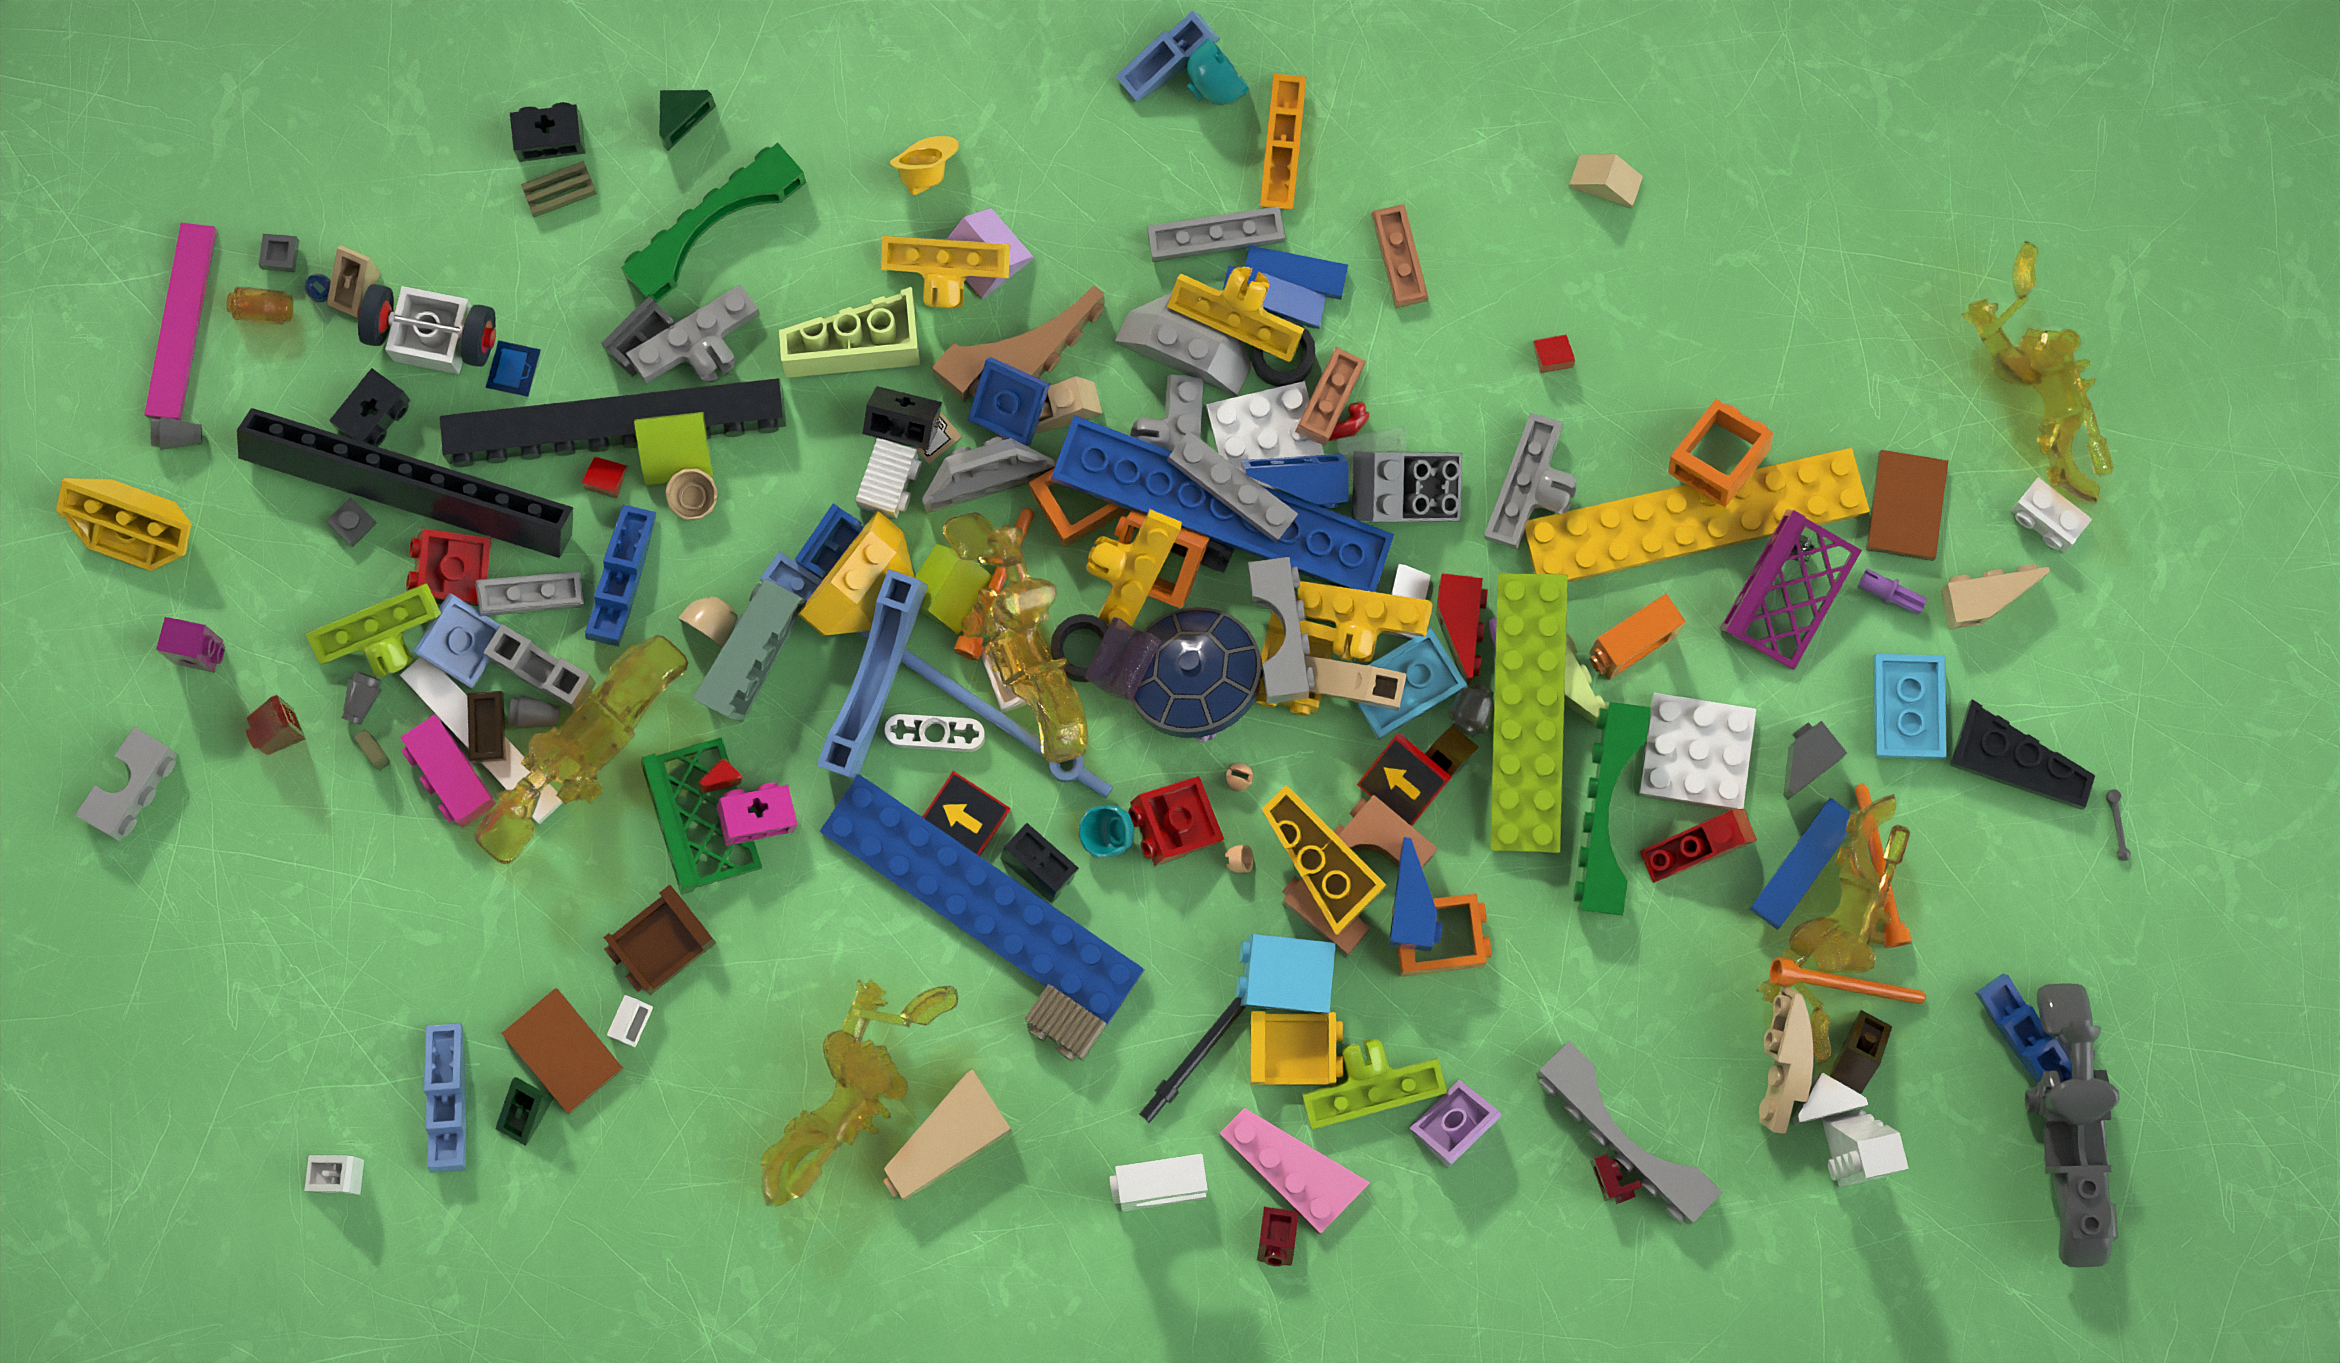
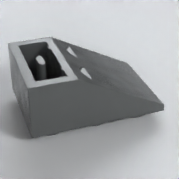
M1354 451L1352 519L1370 522L1460 521L1462 453Z

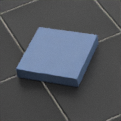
M449 593L439 608L441 615L432 619L412 652L473 689L490 661L483 652L499 629L500 624L487 616H479L478 610Z

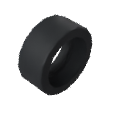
M1288 319L1285 320L1304 328L1299 341L1303 349V358L1296 369L1289 372L1273 370L1267 365L1263 350L1252 346L1251 349L1252 366L1256 374L1267 384L1276 387L1302 382L1310 374L1315 361V342L1310 332L1300 323Z
M1078 614L1068 617L1057 626L1052 635L1050 649L1054 665L1063 676L1077 682H1090L1099 679L1111 668L1115 661L1116 642L1112 630L1105 621L1094 615ZM1078 629H1090L1096 632L1104 645L1103 655L1100 660L1087 668L1076 667L1070 664L1063 652L1065 639L1070 633Z

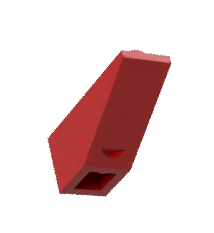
M1442 573L1438 587L1436 616L1458 670L1466 684L1470 685L1473 675L1479 676L1481 655H1475L1476 642L1482 643L1484 622L1478 621L1480 609H1486L1488 589L1482 588L1483 578Z
M1734 809L1641 850L1640 853L1651 879L1655 883L1756 842L1757 838L1745 810Z

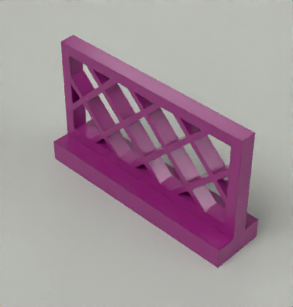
M1786 510L1719 629L1788 668L1795 670L1862 550L1805 518L1806 516L1799 512ZM1806 527L1816 533L1819 547L1802 552L1799 537ZM1823 537L1833 543L1825 545ZM1795 546L1796 554L1790 555ZM1840 546L1850 552L1844 565L1831 569L1827 549ZM1821 551L1826 570L1808 575L1803 556ZM1798 558L1803 577L1785 582L1782 572L1784 563ZM1840 571L1834 580L1833 573ZM1827 575L1830 584L1827 595L1814 599L1810 579ZM1778 576L1779 584L1773 585ZM1804 581L1809 600L1791 605L1786 586ZM1781 588L1786 607L1768 612L1765 602L1767 593ZM1823 601L1817 610L1816 603ZM1810 605L1814 617L1810 625L1797 628L1793 609ZM1761 606L1762 614L1756 615L1758 609ZM1787 611L1792 630L1774 635L1769 616ZM1764 618L1769 637L1754 640L1745 634L1752 621ZM1806 631L1800 640L1799 633ZM1793 635L1797 648L1792 657L1788 659L1779 654L1776 639ZM1770 641L1772 649L1762 643Z

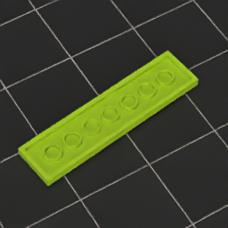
M1498 573L1490 850L1555 853H1560L1568 575Z

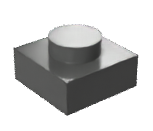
M263 233L259 267L262 270L295 272L300 240L297 236Z
M351 497L326 521L352 547L377 524Z

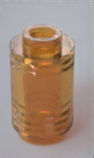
M237 286L234 292L228 294L227 311L232 313L234 320L282 325L284 322L291 321L293 297L292 295H287L285 291Z

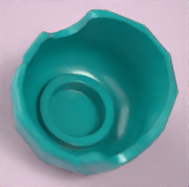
M1102 805L1086 811L1080 820L1078 835L1083 848L1092 856L1098 858L1113 857L1123 854L1130 848L1134 840V824L1130 814L1118 805Z

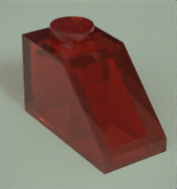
M278 695L270 697L247 717L250 729L246 730L249 742L254 749L259 748L266 755L306 739L294 708Z

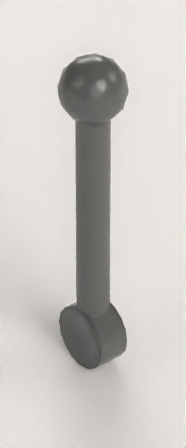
M2113 789L2106 794V800L2111 804L2119 845L2117 857L2122 861H2126L2130 858L2131 852L2126 848L2118 802L2121 799V793Z

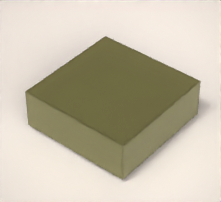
M363 730L354 736L366 756L377 769L382 770L390 764L389 758L368 731Z

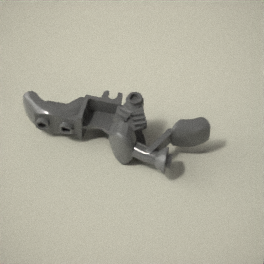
M2047 984L2039 988L2037 992L2041 1027L2047 1035L2057 1036L2058 1043L2072 1062V1079L2061 1083L2057 1071H2043V1076L2040 1082H2037L2036 1087L2025 1091V1108L2027 1111H2033L2034 1114L2043 1115L2045 1118L2043 1124L2045 1174L2051 1173V1181L2058 1199L2060 1214L2059 1258L2063 1264L2069 1267H2099L2108 1263L2112 1242L2118 1238L2116 1205L2111 1202L2108 1172L2112 1171L2111 1165H2108L2105 1120H2111V1109L2120 1100L2119 1090L2109 1083L2107 1070H2094L2095 1050L2093 1043L2098 1038L2102 1027L2093 1026L2091 1006L2086 989L2080 984Z

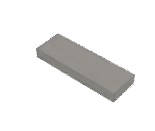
M580 571L476 580L475 583L479 616L577 608L584 605Z

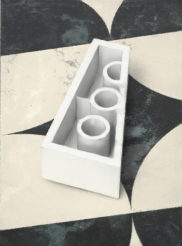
M1863 1109L1822 1118L1832 1158L1828 1160V1169L1832 1180H1837L1839 1187L1880 1179L1909 1169L1900 1133L1888 1125L1883 1126V1122L1880 1120L1874 1121V1116L1871 1114L1866 1115V1111Z

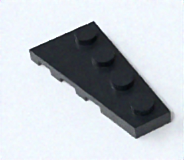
M1975 700L1969 701L1950 766L2081 810L2086 808L2095 779L2094 774L2059 752H2053L2039 743L2038 739L2030 734L2026 735L2010 725L2009 721L1999 715H1993L1982 708L1983 705Z

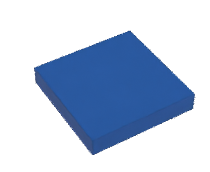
M990 357L985 361L967 420L1002 437L1012 438L1028 447L1032 443L1050 383Z

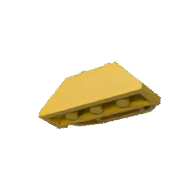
M64 478L61 481L56 512L61 518L66 519L73 532L88 549L148 571H153L186 554L192 523L176 502L112 479Z
M879 510L876 511L797 615L822 636L870 631L876 601L888 569L915 578L904 532Z

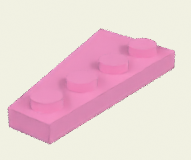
M1246 1108L1220 1132V1135L1296 1211H1299V1214L1319 1234L1370 1184L1367 1180Z

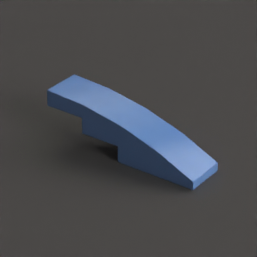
M461 1023L426 1026L424 1092L427 1096L426 1131L429 1134L428 1169L430 1173L466 1170V1088L463 1026Z

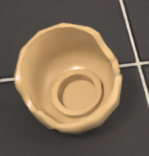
M697 468L683 469L674 474L666 487L665 495L671 511L685 520L702 519L713 511L718 500V491L714 480L709 474Z

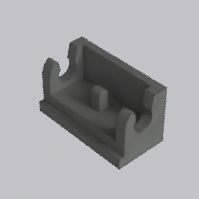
M649 296L601 344L606 353L633 377L637 371L631 365L626 353L675 323L672 317Z

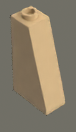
M973 1069L964 1075L884 1168L888 1177L883 1179V1182L894 1198L900 1194L902 1199L906 1201L1012 1132Z

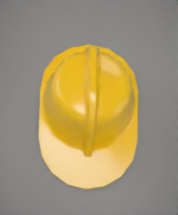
M949 136L929 137L911 145L899 156L893 158L890 161V165L898 170L900 180L907 186L909 193L917 195L942 182L945 161L959 149V142Z

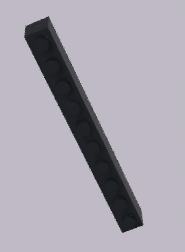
M776 378L440 416L442 454L449 464H453L455 467L472 466L474 461L487 460L489 463H503L508 460V457L521 456L522 459L532 460L540 458L544 453L555 452L558 456H568L575 454V450L589 449L591 452H603L609 450V446L623 445L624 448H638L634 424L635 419L704 412L707 439H710L711 435L715 434L738 437L744 435L745 431L758 430L760 433H773L778 431L779 427H787L783 387L780 379Z
M254 408L249 410L237 429L238 459L557 558L561 557L572 537L573 507Z

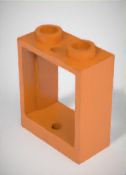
M1715 399L1670 456L1668 474L1726 508L1770 452L1773 432L1765 424L1753 421L1741 414L1736 407L1730 404L1725 405ZM1714 423L1753 445L1729 476L1690 454Z
M1054 468L1029 482L1030 492L1064 548L1129 511L1109 503L1071 525L1048 488L1055 483L1050 481Z
M1131 510L1127 517L1121 516L1114 533L1115 536L1119 537L1118 542L1130 544L1135 528H1141L1147 515ZM1181 527L1174 543L1187 547L1188 551L1177 582L1174 584L1157 577L1148 596L1182 609L1189 598L1210 538Z
M1664 594L1599 636L1589 652L1592 656L1589 658L1590 662L1599 675L1605 674L1607 679L1610 680L1675 638L1686 621L1669 596Z
M1477 893L1433 899L1436 910L1468 906L1474 948L1473 956L1416 962L1414 949L1397 947L1401 977L1484 967L1487 963L1486 958L1491 957L1489 936L1483 937L1481 923H1486L1487 921L1484 902L1478 903Z

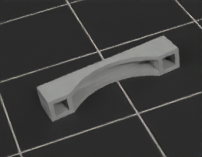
M1570 1041L1536 1073L1541 1078L1538 1084L1551 1097L1557 1094L1566 1103L1563 1107L1564 1110L1575 1121L1579 1122L1582 1119L1591 1128L1589 1135L1603 1148L1608 1145L1617 1154L1614 1157L1616 1162L1628 1173L1633 1170L1642 1179L1640 1182L1642 1188L1650 1196L1656 1198L1659 1195L1668 1204L1665 1208L1667 1213L1678 1223L1681 1224L1683 1221L1688 1225L1694 1223L1723 1193L1697 1167L1678 1165L1659 1159L1642 1150L1627 1138L1614 1123L1603 1104L1596 1081L1595 1066Z

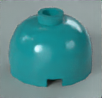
M1207 38L1191 53L1187 63V72L1192 82L1187 86L1199 101L1205 97L1212 104L1222 106L1237 101L1250 91L1243 77H1238L1234 65L1210 38Z

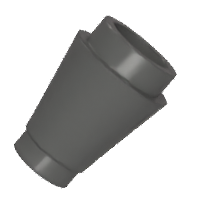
M163 416L160 417V420L152 419L151 421L152 447H160V450L202 444V424Z
M355 671L353 678H348L344 712L341 718L361 725L382 690L379 688L381 680Z
M520 695V698L511 697L508 724L517 725L516 729L558 726L560 706Z

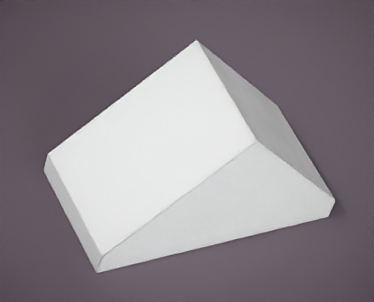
M1822 1072L1816 1075L1811 1083L1808 1102L1800 1103L1792 1120L1794 1125L1859 1109L1868 1105L1866 1097Z
M309 1155L304 1191L360 1195L364 1160L347 1155Z

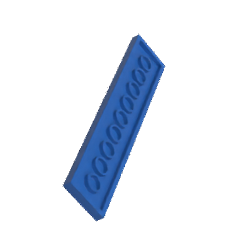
M1073 416L1050 481L1130 511L1134 510L1147 515L1151 509L1181 521L1182 528L1207 536L1211 541L1222 545L1225 544L1230 548L1263 560L1290 557L1291 567H1297L1298 573L1330 585L1370 592L1376 591L1394 534L1261 485L1298 513L1291 525L1275 543L1169 463L1167 459L1172 451L1078 416Z
M860 774L856 776L820 830L822 834L1045 987L1050 984L1104 1021L1107 1026L1145 971L1142 966Z

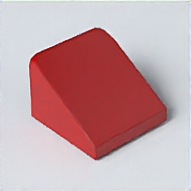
M1567 335L1533 341L1540 374L1573 368L1575 358Z
M594 457L583 478L582 485L586 490L617 498L627 465Z
M721 759L700 780L698 791L701 794L737 786L742 782V775L728 761Z

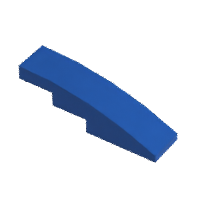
M623 504L603 560L604 570L594 595L595 605L585 631L587 640L619 647L639 585L656 519V512Z
M1829 798L1749 910L1778 930L1858 820V817L1832 798Z
M2003 973L1975 992L1994 1024L2036 1083L2040 1082L2043 1071H2057L2061 1083L2072 1079L2071 1061L2061 1048L2057 1038L2047 1035L2043 1031L2041 1020L2034 1008L2025 1003L2009 975Z

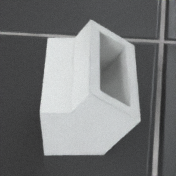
M625 995L607 1036L626 1045L636 1047L653 1007Z

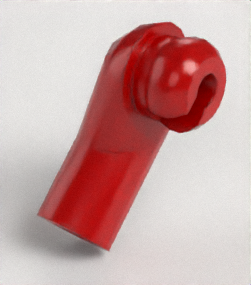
M1363 402L1349 405L1348 412L1350 416L1345 421L1336 423L1328 441L1354 436L1369 420V412H1366V405Z

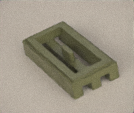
M584 161L521 184L534 218L597 194ZM582 174L581 176L572 178V179H570V180L564 181V182H562V183H559V184H556V185H554V186L548 187V188H546V189L540 190V191H538V192L532 193V192L537 191V190H539V189L545 188V187H547V186L553 185V184H555V183H558V182H561V181H563V180H566V179H569V178H571V177H574V176H577V175ZM584 183L587 186L577 191L568 193L566 195L536 205V201L547 198L549 196L563 193L568 189L574 188Z

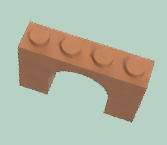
M1375 795L1368 802L1362 798L1350 812V815L1354 818L1346 827L1340 824L1333 831L1352 851L1360 849L1376 851L1388 858L1398 868L1401 844L1404 837L1412 839L1422 869L1438 849ZM1295 876L1282 891L1286 895L1282 905L1326 942L1336 943L1335 949L1345 958L1348 957L1370 930V927L1357 917L1337 936L1303 878L1299 880Z

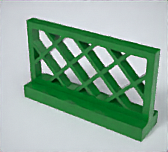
M722 737L657 756L654 753L641 759L643 774L681 895L692 892L698 887L762 869L754 841L737 844L749 850L752 863L742 866L727 860L735 844L729 846L723 858L705 849L713 833L723 837L722 830L717 828L720 822L719 816L712 825L695 815L703 800L714 806H717L718 800L708 796L707 793L701 794L697 789L685 784L693 768L705 774L710 771V769L697 763L702 752L717 748L720 760L725 759L729 762ZM696 754L693 760L686 757ZM678 759L690 766L682 780L679 781L668 775L665 762ZM671 783L678 786L675 793H673ZM737 786L729 787L730 791L738 789ZM682 789L699 797L692 813L677 806L676 798ZM681 815L688 819L685 825H683ZM692 821L710 830L702 846L687 838L686 831ZM691 848L698 851L695 858L693 857ZM702 854L720 863L714 874L699 877L696 864ZM724 865L731 868L720 872Z

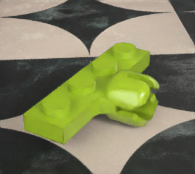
M425 583L311 630L305 635L320 665L351 652L361 651L365 655L373 674L377 677L387 676V673H395L412 662V656L403 639V632L437 618L441 615V612L428 584Z
M1378 1039L1363 1040L1367 1056L1366 1061H1364L1360 1046L1357 1043L1348 1045L1342 1052L1348 1074L1347 1080L1341 1084L1301 1094L1311 1130L1446 1094L1447 1089L1439 1059L1434 1058L1395 1069L1389 1066L1384 1045Z

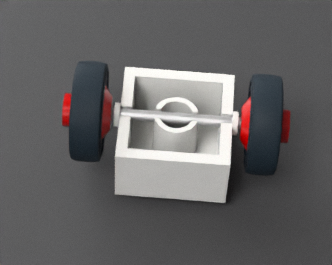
M372 284L366 290L358 311V336L361 343L370 346H381L389 333L385 350L393 362L458 375L460 374L462 362L477 367H482L487 362L496 340V317L493 308L484 305L472 306L469 300L465 298L402 286L396 310L393 312L394 296L391 288Z

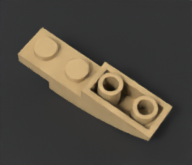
M1781 986L1779 995L1775 997L1773 1002L1774 1015L1772 1023L1764 1037V1053L1773 1058L1775 1062L1768 1072L1769 1085L1765 1099L1761 1101L1759 1107V1122L1772 1132L1786 1134L1794 1101L1808 1102L1813 1072V1037L1808 1010L1802 994L1790 987Z

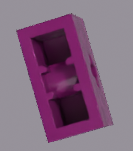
M165 617L156 650L175 665L215 672L216 665L220 664L223 660L225 646L222 644L223 639L206 625Z

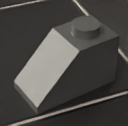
M1822 721L1813 727L1808 722L1793 734L1796 740L1788 747L1783 794L1787 800L1847 754L1846 750Z

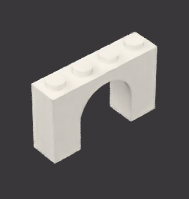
M1202 1154L1115 1166L1116 1175L1109 1176L1113 1203L1121 1204L1122 1212L1204 1200L1208 1191Z

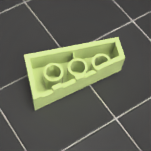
M912 287L900 290V294L888 298L882 296L871 300L872 303L855 309L848 307L839 310V314L824 319L818 317L779 330L781 362L785 378L920 365Z

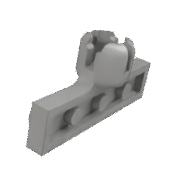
M738 285L627 352V358L645 384L684 362L691 364L703 381H717L719 377L714 372L717 367L725 376L732 370L735 364L734 354L723 341L724 337L760 315L759 309L743 287Z
M1174 374L1169 375L1166 387L1165 418L1163 420L1139 418L1133 423L1130 436L1172 452L1188 431L1200 439L1203 379Z
M1530 413L1485 531V540L1517 550L1531 512L1535 508H1544L1563 514L1571 506L1572 503L1568 501L1569 497L1573 498L1575 496L1576 478L1572 474L1553 469L1550 466V461L1563 430L1562 422Z

